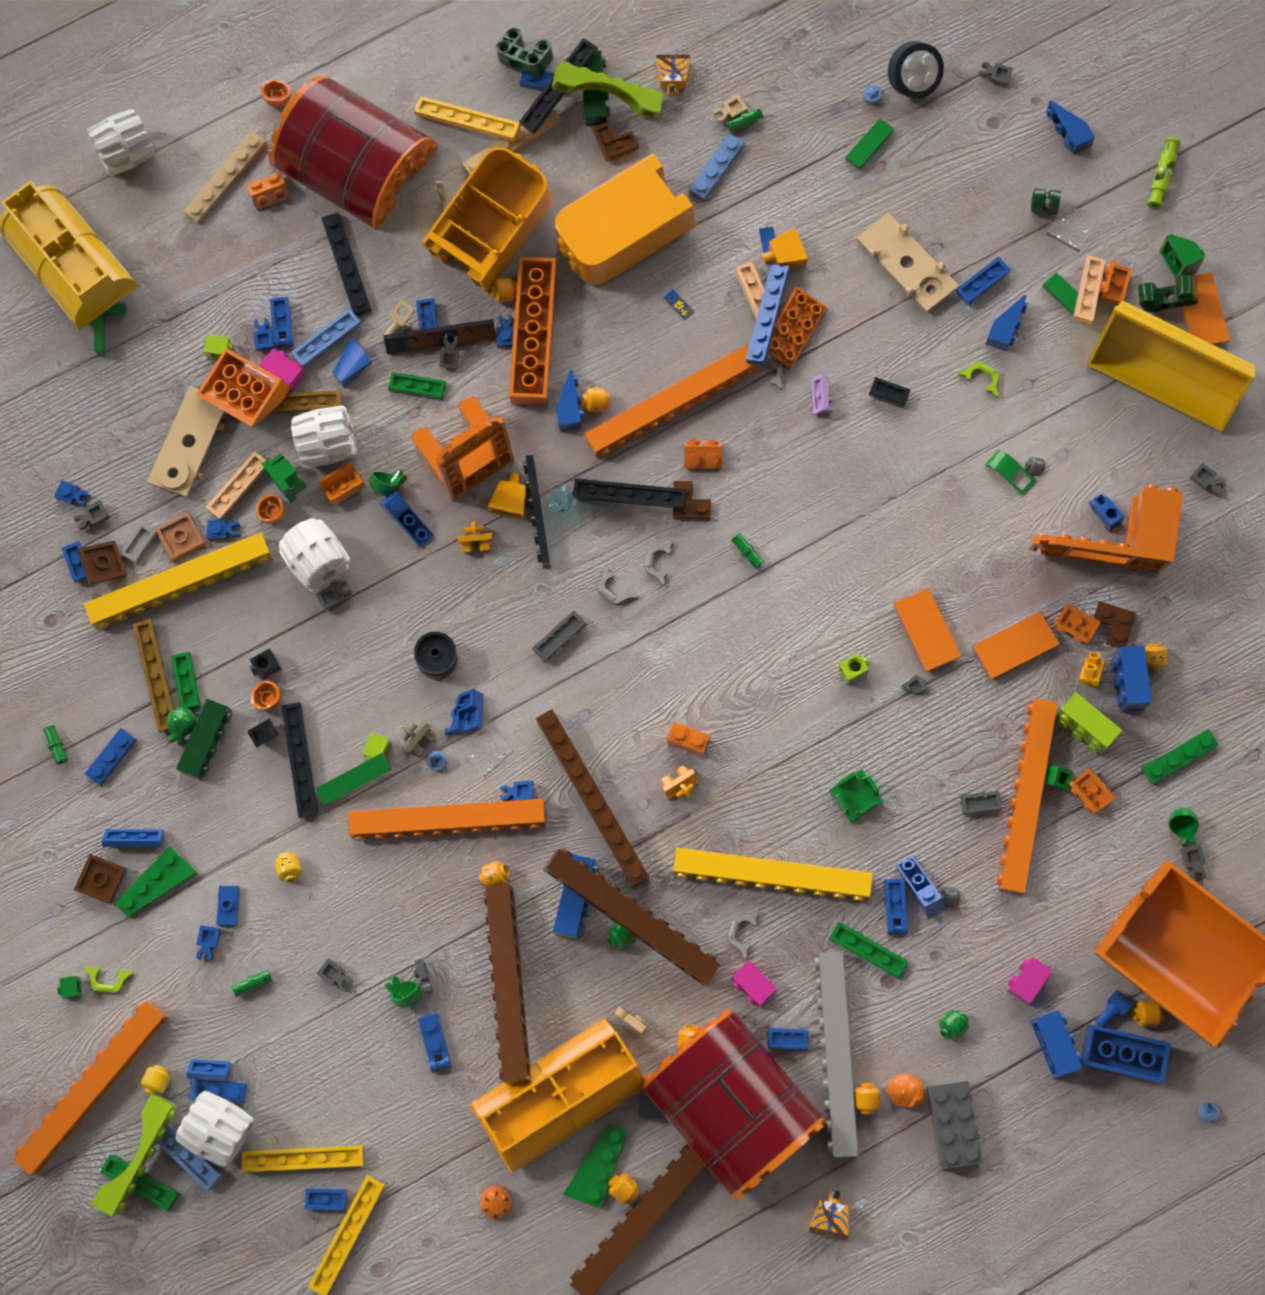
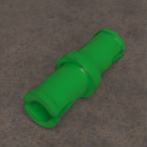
M758 107L747 114H741L740 117L726 124L730 133H733L743 127H749L751 123L763 119L764 116Z
M741 533L732 538L731 542L741 551L742 557H746L755 569L765 562L756 553L755 547L750 545Z
M55 726L45 727L43 732L48 741V749L52 751L56 761L55 763L60 765L67 762L68 758L62 747L63 741L59 739Z
M267 969L253 977L251 975L248 976L246 980L231 985L233 993H235V997H238L250 990L255 991L257 987L273 980Z

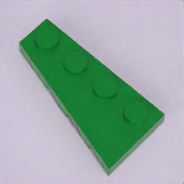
M169 846L114 904L130 918L150 905L154 900L167 894L174 887H178L191 876L193 877L198 874V872Z
M607 1124L562 1195L601 1209L609 1186L608 1183L612 1177L627 1133L626 1129Z

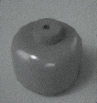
M1030 457L1025 463V469H1028L1030 475H1042L1045 471V462L1042 458Z
M947 887L941 890L940 895L943 898L945 907L958 905L960 894L956 888Z

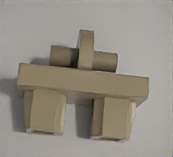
M424 722L415 733L414 731L418 726L414 723L410 728L406 726L402 728L406 732L402 737L404 741H407L411 736V739L402 748L404 752L419 757L425 750L418 744L419 740L423 738L430 743L436 737L435 733L430 729L431 726Z

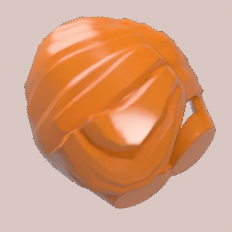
M909 1073L898 1074L888 1084L887 1094L894 1105L898 1107L918 1108L925 1099L923 1082Z

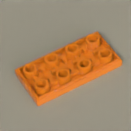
M1213 273L1192 276L1197 283L1199 302L1192 306L1181 307L1188 333L1214 346L1229 343L1230 337Z
M796 287L777 318L768 355L788 369H791L827 307Z
M929 588L893 603L926 673L961 658V654Z
M1040 611L973 645L972 648L990 680H993L1059 646V642Z

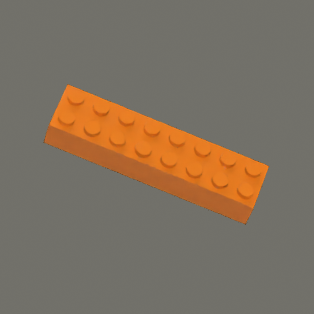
M519 257L509 390L511 404L548 406L557 280L556 258Z

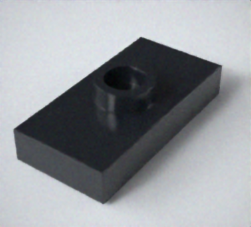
M875 377L869 396L904 408L911 389Z

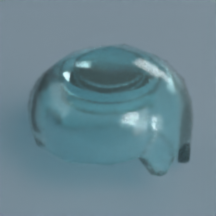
M555 484L557 488L551 489L549 492L550 510L552 512H565L572 505L573 493L568 485Z

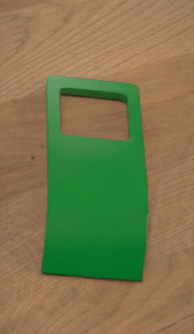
M998 450L985 464L996 470L1021 495L1035 482V479L1004 451ZM1020 470L1031 480L1023 490L1012 482V479Z

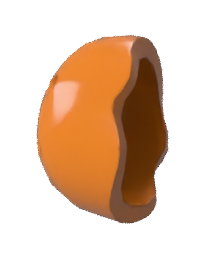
M272 79L261 87L263 100L269 106H284L291 97V89L284 81Z
M275 494L265 495L256 506L257 517L268 524L280 522L286 513L285 503Z
M271 681L260 682L251 693L252 705L262 711L275 709L280 704L282 698L281 690Z
M492 1185L482 1192L480 1207L488 1218L497 1220L505 1217L510 1212L512 1199L506 1188L500 1185Z

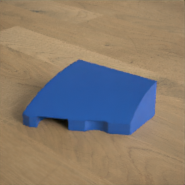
M352 338L332 373L341 385L345 387L358 378V373L371 365L372 361Z
M471 689L458 695L456 706L451 713L453 721L451 727L445 729V734L457 735L482 729L483 693Z

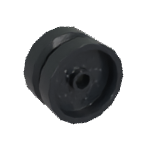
M439 631L429 632L422 635L416 642L414 658L423 675L432 679H442L449 676L455 670L458 663L456 646L447 634Z

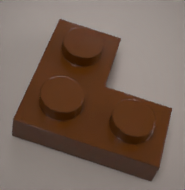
M609 121L592 128L605 161L639 149V144L633 130L615 136Z
M674 481V488L686 489L687 495L684 509L673 508V519L711 520V499H692L693 481Z
M1099 601L1093 617L1101 621L1102 624L1111 626L1106 644L1117 648L1127 645L1136 612Z

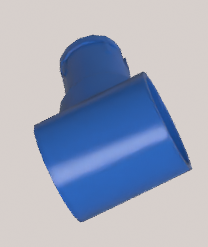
M1116 990L1106 1001V1009L1095 1022L1101 1027H1106L1115 1017L1123 1016L1133 1003L1119 990Z

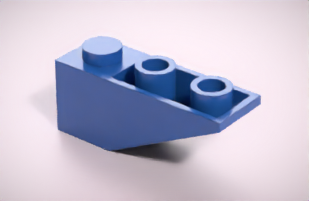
M1049 101L1046 110L1047 116L1050 120H1053L1057 133L1062 135L1066 148L1070 149L1072 154H1075L1092 146L1095 136L1087 122L1054 101Z
M1027 295L1022 296L994 320L986 345L1006 352L1009 345L1013 346L1016 335H1013L1014 330H1019L1022 322L1019 316L1021 313L1025 314L1028 303L1025 302Z
M573 369L568 373L556 406L560 431L582 428L581 422L585 421L583 410L579 411L578 404H582L580 393H576L575 387H578L579 383L577 375L573 376Z
M393 491L380 503L389 516L419 547L423 546L434 536L398 492Z
M913 855L896 864L908 888L928 919L946 910L942 896Z

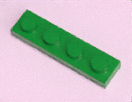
M1207 729L1141 769L1151 785L1218 747L1219 744L1210 730Z

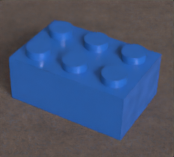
M1145 646L1120 647L1112 658V668L1116 670L1114 686L1118 688L1119 694L1116 696L1117 706L1120 707L1121 712L1144 711L1152 702Z
M1059 1010L1030 1021L1053 1078L1082 1068V1057L1074 1049L1073 1044H1075L1072 1033H1068L1066 1029L1067 1020L1063 1013L1060 1014Z

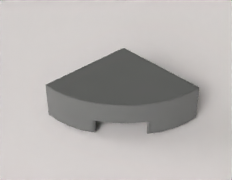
M917 674L901 686L903 690L911 694H922L929 690Z

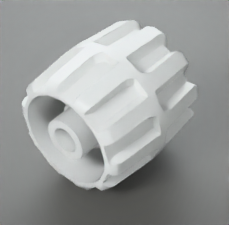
M133 109L112 115L87 130L88 138L109 176L133 169L155 156V148L138 114Z
M345 406L316 409L293 418L291 423L293 440L298 457L304 467L329 465L354 457L357 454V441L353 434L354 427L351 425L350 415L347 413Z
M312 518L300 522L290 529L279 543L280 554L290 571L309 591L317 592L320 589L329 587L333 581L338 582L341 579V574L349 569L350 558L336 535L320 519Z
M204 1091L197 1097L195 1103L191 1105L188 1115L183 1118L176 1134V1140L197 1156L218 1166L226 1167L231 1163L243 1145L252 1127L253 1118L230 1101Z

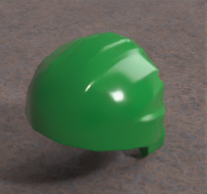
M396 470L394 475L374 471L370 476L369 483L376 494L388 496L407 480V476L403 475L401 470Z
M178 707L169 713L167 726L172 733L169 736V743L177 741L178 745H182L184 738L192 733L196 724V718L190 709Z
M1188 808L1174 810L1169 817L1170 830L1175 835L1181 837L1180 844L1182 847L1187 845L1188 840L1195 845V833L1199 828L1197 815Z
M392 976L393 985L390 983L385 984L386 989L391 992L393 1002L402 1009L411 1008L420 1000L421 988L415 981L400 983L398 976Z

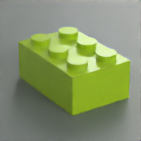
M1077 692L1055 717L1060 726L1073 732L1072 735L1077 740H1083L1088 744L1087 747L1095 754L1099 753L1101 755L1122 731V729Z

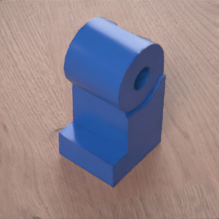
M1104 493L1089 501L1091 509L1105 524L1104 527L1108 532L1123 523L1125 515Z

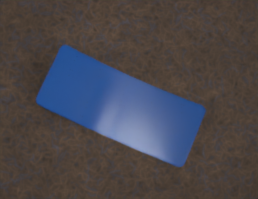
M773 226L759 229L763 253L769 252V242L775 238Z

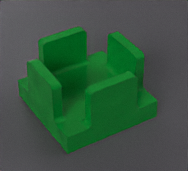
M279 454L270 462L267 459L261 463L268 476L290 503L296 499V494L306 488L304 481L297 476L296 470L282 454Z
M862 769L856 773L854 771L829 789V792L850 823L884 802L878 793L879 789L869 774L866 776Z

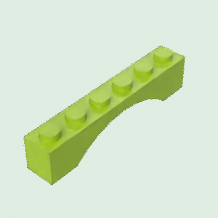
M569 62L559 63L555 70L552 89L567 94L585 89L608 92L625 101L637 115L655 120L659 115L663 93L658 92L656 89H647L636 83L631 84L620 78H612L604 73L590 71L585 67H576Z
M157 1094L150 1095L141 1112L142 1137L135 1158L120 1176L100 1187L91 1203L92 1206L111 1217L123 1212L128 1195H132L136 1188L135 1182L137 1178L144 1174L148 1158L151 1159L156 1152V1143L164 1137L167 1123L171 1122L175 1117L176 1111L174 1110L177 1105Z

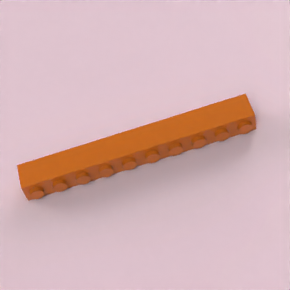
M747 345L586 432L584 434L585 440L595 457L608 455L611 452L610 450L616 447H623L628 440L639 438L648 429L653 430L660 425L659 423L665 420H672L679 412H686L692 408V405L706 401L710 395L719 394L725 387L737 384L741 378L745 376L750 377L755 374L756 370H758V364H748L746 362L749 347Z
M1034 698L1032 703H1028L1026 714L1029 715V720L1024 724L1023 733H1026L1025 741L1022 740L1020 752H1023L1022 760L1019 759L1016 770L1019 771V777L1015 778L1013 785L1016 794L1015 797L1011 798L1010 808L1013 811L1012 816H1008L1006 825L1009 828V834L1004 837L1003 846L1006 847L1005 854L1001 855L1000 866H1003L1002 873H998L996 885H999V891L1017 895L1025 893L1057 702Z
M544 799L348 812L349 835L358 841L366 840V837L374 836V839H385L387 835H393L394 838H403L405 834H413L414 837L425 836V833L444 835V832L452 831V834L464 833L463 830L480 833L483 832V829H491V831L496 832L510 827V830H521L523 826H530V829H539L541 825H546Z
M149 1001L142 1002L136 1008V1014L132 1019L128 1018L124 1022L121 1032L115 1034L110 1039V1045L97 1054V1060L92 1066L89 1065L83 1071L82 1075L84 1076L79 1082L75 1081L71 1085L68 1095L62 1097L55 1105L57 1108L44 1117L41 1127L35 1129L28 1138L30 1140L17 1149L13 1161L29 1175L36 1176L169 1018L153 1003Z

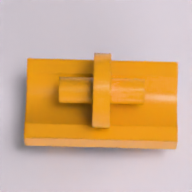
M471 521V527H464L465 533L472 532V535L457 537L462 552L473 551L472 541H479L480 550H490L493 535L492 532L477 534L478 531H484L483 525L476 526V522Z
M1089 652L1088 658H1085L1079 683H1085L1089 687L1099 686L1105 666V661L1101 660L1100 653Z
M683 765L677 769L676 772L679 777L675 780L670 775L661 779L662 788L669 800L675 796L680 798L683 795L689 799L691 797L689 791L694 789L693 785L698 782L695 772Z

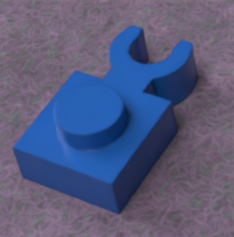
M500 315L498 321L502 328H496L497 348L513 347L514 327H510L513 323L512 316L509 315V320L503 322Z
M264 318L265 323L263 325H259L257 319L254 320V325L258 330L253 332L255 350L257 352L275 349L273 332L271 329H268L269 322L267 318Z
M61 480L54 495L60 501L73 505L74 501H77L83 507H86L87 504L81 501V499L85 496L91 497L88 492L80 491L79 486Z
M207 520V539L227 540L228 534H231L233 537H239L240 533L237 531L233 532V529L240 527V523L234 521L227 525L226 520Z
M532 780L513 782V788L507 785L500 787L502 791H508L506 796H500L502 801H510L512 798H514V801L534 799V782Z
M200 925L196 945L202 947L197 952L196 957L198 960H201L202 955L207 953V961H212L213 953L211 948L218 947L220 928Z

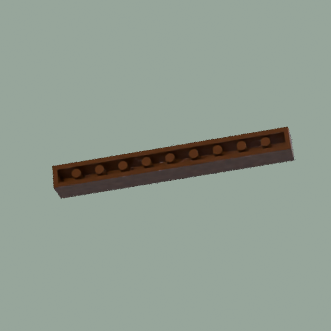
M551 709L536 718L537 724L630 886L634 889L648 881L649 875L555 712Z
M558 849L554 852L543 868L544 872L698 983L708 985L720 966L716 962V957L710 953H703L700 950L701 947L695 942L685 940L684 934L678 930L673 931L668 927L669 924L663 919H656L652 916L653 912L648 908L638 906L636 904L637 901L629 895L624 896L620 893L621 889L614 884L609 885L604 881L605 877L597 872H591L588 869L589 866L583 861L579 860L577 862L572 858L573 854L568 850Z
M509 883L486 887L484 903L488 909L485 918L489 925L487 939L489 944H491L489 960L493 966L490 975L492 982H494L492 997L496 1001L494 1017L498 1023L496 1038L500 1045V1048L497 1049L498 1059L501 1061L499 1076L501 1081L503 1080L505 1084L511 1086L532 1082L514 888Z
M687 1143L679 1152L681 1154L680 1158L677 1161L673 1159L666 1166L667 1173L663 1177L659 1175L653 1181L654 1188L650 1192L646 1190L638 1200L641 1203L636 1208L632 1206L625 1214L627 1219L623 1223L618 1222L611 1230L614 1234L609 1240L605 1237L597 1246L600 1250L596 1255L591 1253L584 1261L586 1266L583 1270L577 1269L570 1277L573 1280L570 1285L580 1295H594L706 1166Z

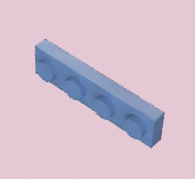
M728 134L689 188V193L705 201L743 148L744 142Z
M347 309L293 350L291 354L305 368L360 326L361 322L350 309Z
M167 1123L165 1127L166 1133L157 1143L206 1191H209L222 1174L207 1160L197 1156L178 1143L176 1140L177 1131Z

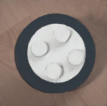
M909 41L899 46L892 54L888 64V79L893 89L899 94L913 99L924 98L932 94L940 85L944 74V62L940 52L934 46L920 41Z

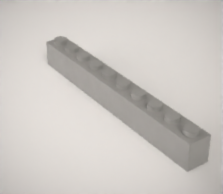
M843 952L819 953L818 958H815V970H819V978H816V988L821 992V998H817L818 1010H822V1018H819V1029L823 1030L824 1038L820 1039L821 1051H825V1059H822V1071H826L827 1079H823L824 1092L828 1091V1100H825V1112H829L830 1119L826 1120L827 1133H831V1141H828V1154L832 1153V1158L858 1156Z

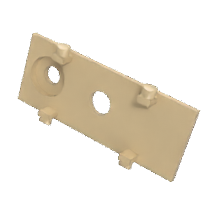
M888 212L856 237V239L868 251L869 255L872 258L874 257L905 289L906 294L911 296L928 312L955 291L959 285L944 270L946 265L942 261L937 263L907 232L910 228L906 224L900 225ZM908 257L913 260V265L910 268H904L901 266L900 261ZM933 286L936 288V292L928 294L926 288Z
M192 386L188 388L147 480V483L185 497L188 496L194 480L202 479L203 473L198 471L216 430H223L225 427V423L220 422L224 411L198 397L196 393L199 389ZM186 436L195 437L196 441L192 447L183 446V439ZM171 469H177L178 475L175 478H170L168 472Z

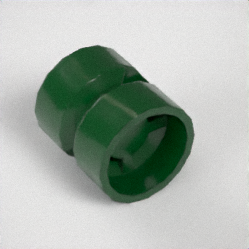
M1034 188L1031 212L1042 213L1044 210L1046 214L1057 215L1061 191L1049 190V192H1046L1045 189ZM1046 198L1050 199L1049 204H1045Z

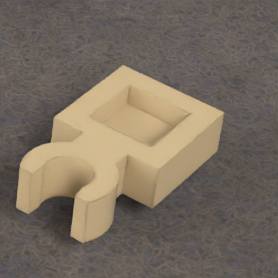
M738 94L723 102L724 108L715 109L714 116L718 114L723 115L719 118V124H722L729 116L734 120L741 114L748 112V108Z
M620 1007L616 1010L615 1015L639 1033L643 1034L647 1029L644 1025L646 1021L638 1015L633 1017Z

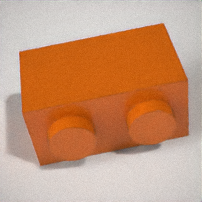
M673 722L667 737L668 745L704 757L710 741L709 734Z

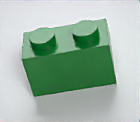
M1172 234L1166 236L1159 250L1175 279L1179 276H1190L1197 273L1205 258L1203 249L1198 247L1196 242Z

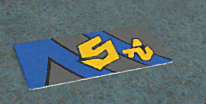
M671 290L663 297L684 320L694 312L674 290Z

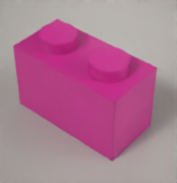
M273 348L262 361L260 367L281 378L291 387L289 391L292 392L305 377L302 370L303 366L297 361H290L288 359L289 356L280 350L278 352Z
M1031 957L1029 960L1025 958L1019 967L1021 969L1019 975H1013L1008 982L1010 987L1007 991L1026 1005L1031 1003L1052 973L1051 969L1034 957Z
M750 960L732 976L734 980L732 982L733 986L739 992L743 990L748 995L746 999L753 1006L757 1004L760 1007L777 990Z

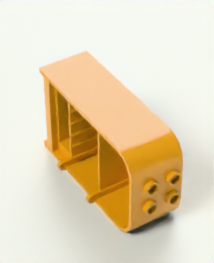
M495 147L481 158L425 236L422 244L432 256L445 264L451 257L469 269L467 275L473 284L489 293L490 286H493L494 280L500 278L553 202L552 190L538 166L528 163L518 153L515 154L504 147Z
M654 154L649 155L563 208L555 218V229L561 254L564 258L568 259L571 268L586 283L591 285H601L608 282L625 270L634 267L635 264L662 247L668 246L670 242L695 227L693 205L684 193L676 198L665 185L663 166Z

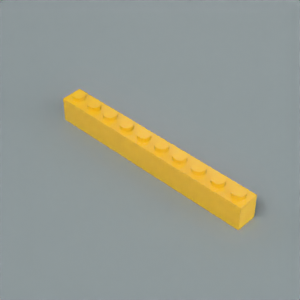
M260 532L84 603L91 624L96 629H102L114 621L125 620L131 614H140L151 606H160L166 600H175L183 593H192L198 590V587L212 585L221 578H229L235 572L247 571L255 564H264L273 557L264 535Z
M676 848L673 874H677L679 878L687 879L689 876H695L696 880L708 881V878L716 879L717 883L727 884L728 881H734L735 885L747 886V883L755 884L756 888L761 889L772 886L777 891H786V888L794 889L795 893L806 894V891H811L816 896L834 894V898L845 899V896L853 897L855 901L869 899L873 874Z

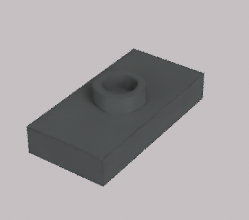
M999 791L960 795L963 816L1002 811Z

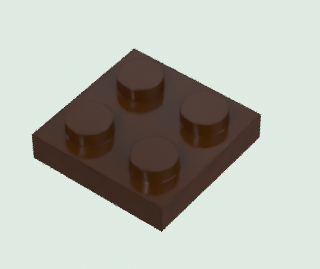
M115 540L78 549L77 552L89 586L127 576Z
M89 854L74 890L111 905L127 868Z

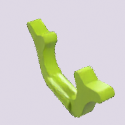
M976 362L968 369L958 371V375L964 376L967 381L970 380L971 374L975 370H981L992 378V383L986 387V392H991L995 397H998L999 393L996 385L999 375L996 370L985 365L983 362Z
M84 967L90 975L91 987L97 992L118 993L126 979L134 974L132 971L123 972L118 970L119 979L117 984L104 985L97 982L100 968Z

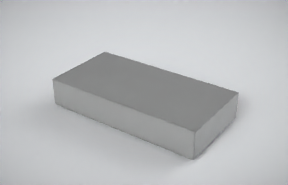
M141 523L120 554L133 563L138 564L158 535L157 532Z

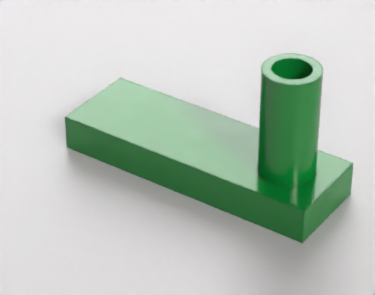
M126 303L115 304L94 319V351L97 356H105V315L127 314Z

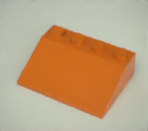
M225 348L196 395L254 428L282 402L291 387L281 378Z

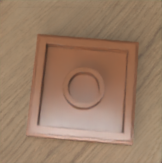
M190 512L155 529L172 562L206 546Z

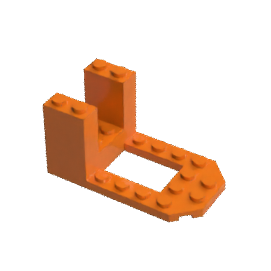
M474 395L463 399L460 405H458L461 417L468 426V430L463 434L455 435L444 450L427 426L423 429H417L411 436L415 449L452 501L514 461L504 420L501 416L490 419Z
M1157 485L1143 487L1140 490V495H1136V497L1130 500L1124 543L1111 545V542L1106 540L1091 542V539L1086 537H1079L1078 540L1071 539V536L1066 534H1060L1059 537L1038 534L1029 542L1028 550L1037 551L1039 549L1040 554L1046 556L1161 572L1174 562L1183 492H1178L1177 488L1170 487L1166 488V490L1158 489L1159 486Z

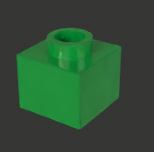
M1049 765L1044 784L1068 791L1073 772L1059 766Z
M80 977L59 978L60 983L57 985V990L61 998L67 1000L82 997Z

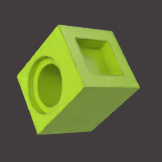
M207 335L204 354L207 359L218 360L225 348L234 352V345L229 337Z
M860 653L839 663L838 669L846 683L849 684L868 674V667L870 665L867 659L861 657ZM857 664L860 670L854 672L850 669V665Z
M371 732L362 752L363 756L366 757L365 761L381 753H384L386 756L391 745L390 740Z

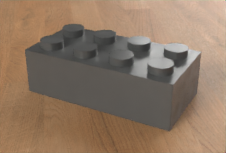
M969 1081L927 1087L926 1091L940 1170L982 1164L983 1159Z

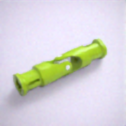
M1167 137L1164 141L1165 148L1161 152L1158 169L1156 170L1151 187V197L1147 201V206L1155 210L1163 208V199L1167 194L1172 171L1177 159V149L1181 145V141L1175 137Z

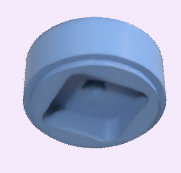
M875 85L867 86L864 89L863 99L868 104H877L881 99L882 92Z
M434 751L429 755L427 764L431 770L441 771L446 767L447 757L441 751Z
M1206 1101L1198 1107L1199 1116L1206 1123H1212L1219 1118V1110L1212 1102Z

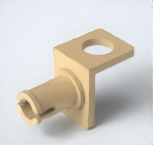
M403 299L399 300L389 314L393 322L384 332V335L399 333L402 328L411 329L412 326L407 321L415 312V309ZM402 306H405L408 310L407 315L404 317L398 314V310Z

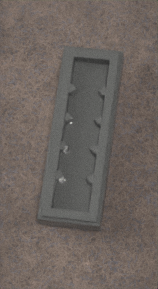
M573 610L539 641L532 650L546 663L587 626V623Z

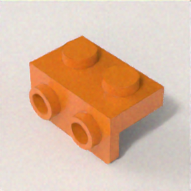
M281 172L271 174L261 180H255L247 185L257 210L290 198Z
M1112 259L1111 264H1107L1104 275L1107 277L1100 285L1099 292H1102L1100 299L1119 304L1121 301H1124L1132 269L1116 265V260Z
M695 439L688 440L684 445V468H722V443L713 439L707 440V442H700Z
M351 462L318 481L333 506L366 487Z
M1067 602L1055 625L1058 631L1067 634V632L1074 636L1073 639L1077 642L1088 644L1101 621Z
M1091 767L1069 784L1071 792L1076 797L1080 796L1084 801V807L1090 813H1098L1116 798Z

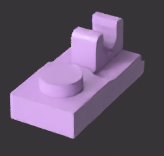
M820 374L812 379L813 415L834 411V408L829 406V403L833 402L834 398L828 396L830 384L827 374Z

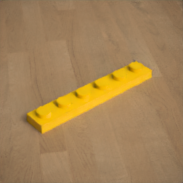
M422 96L414 110L415 115L510 141H515L521 128L519 122Z
M363 1145L242 1151V1172L364 1166Z
M368 1175L366 1176L308 1288L320 1295H328L385 1184Z

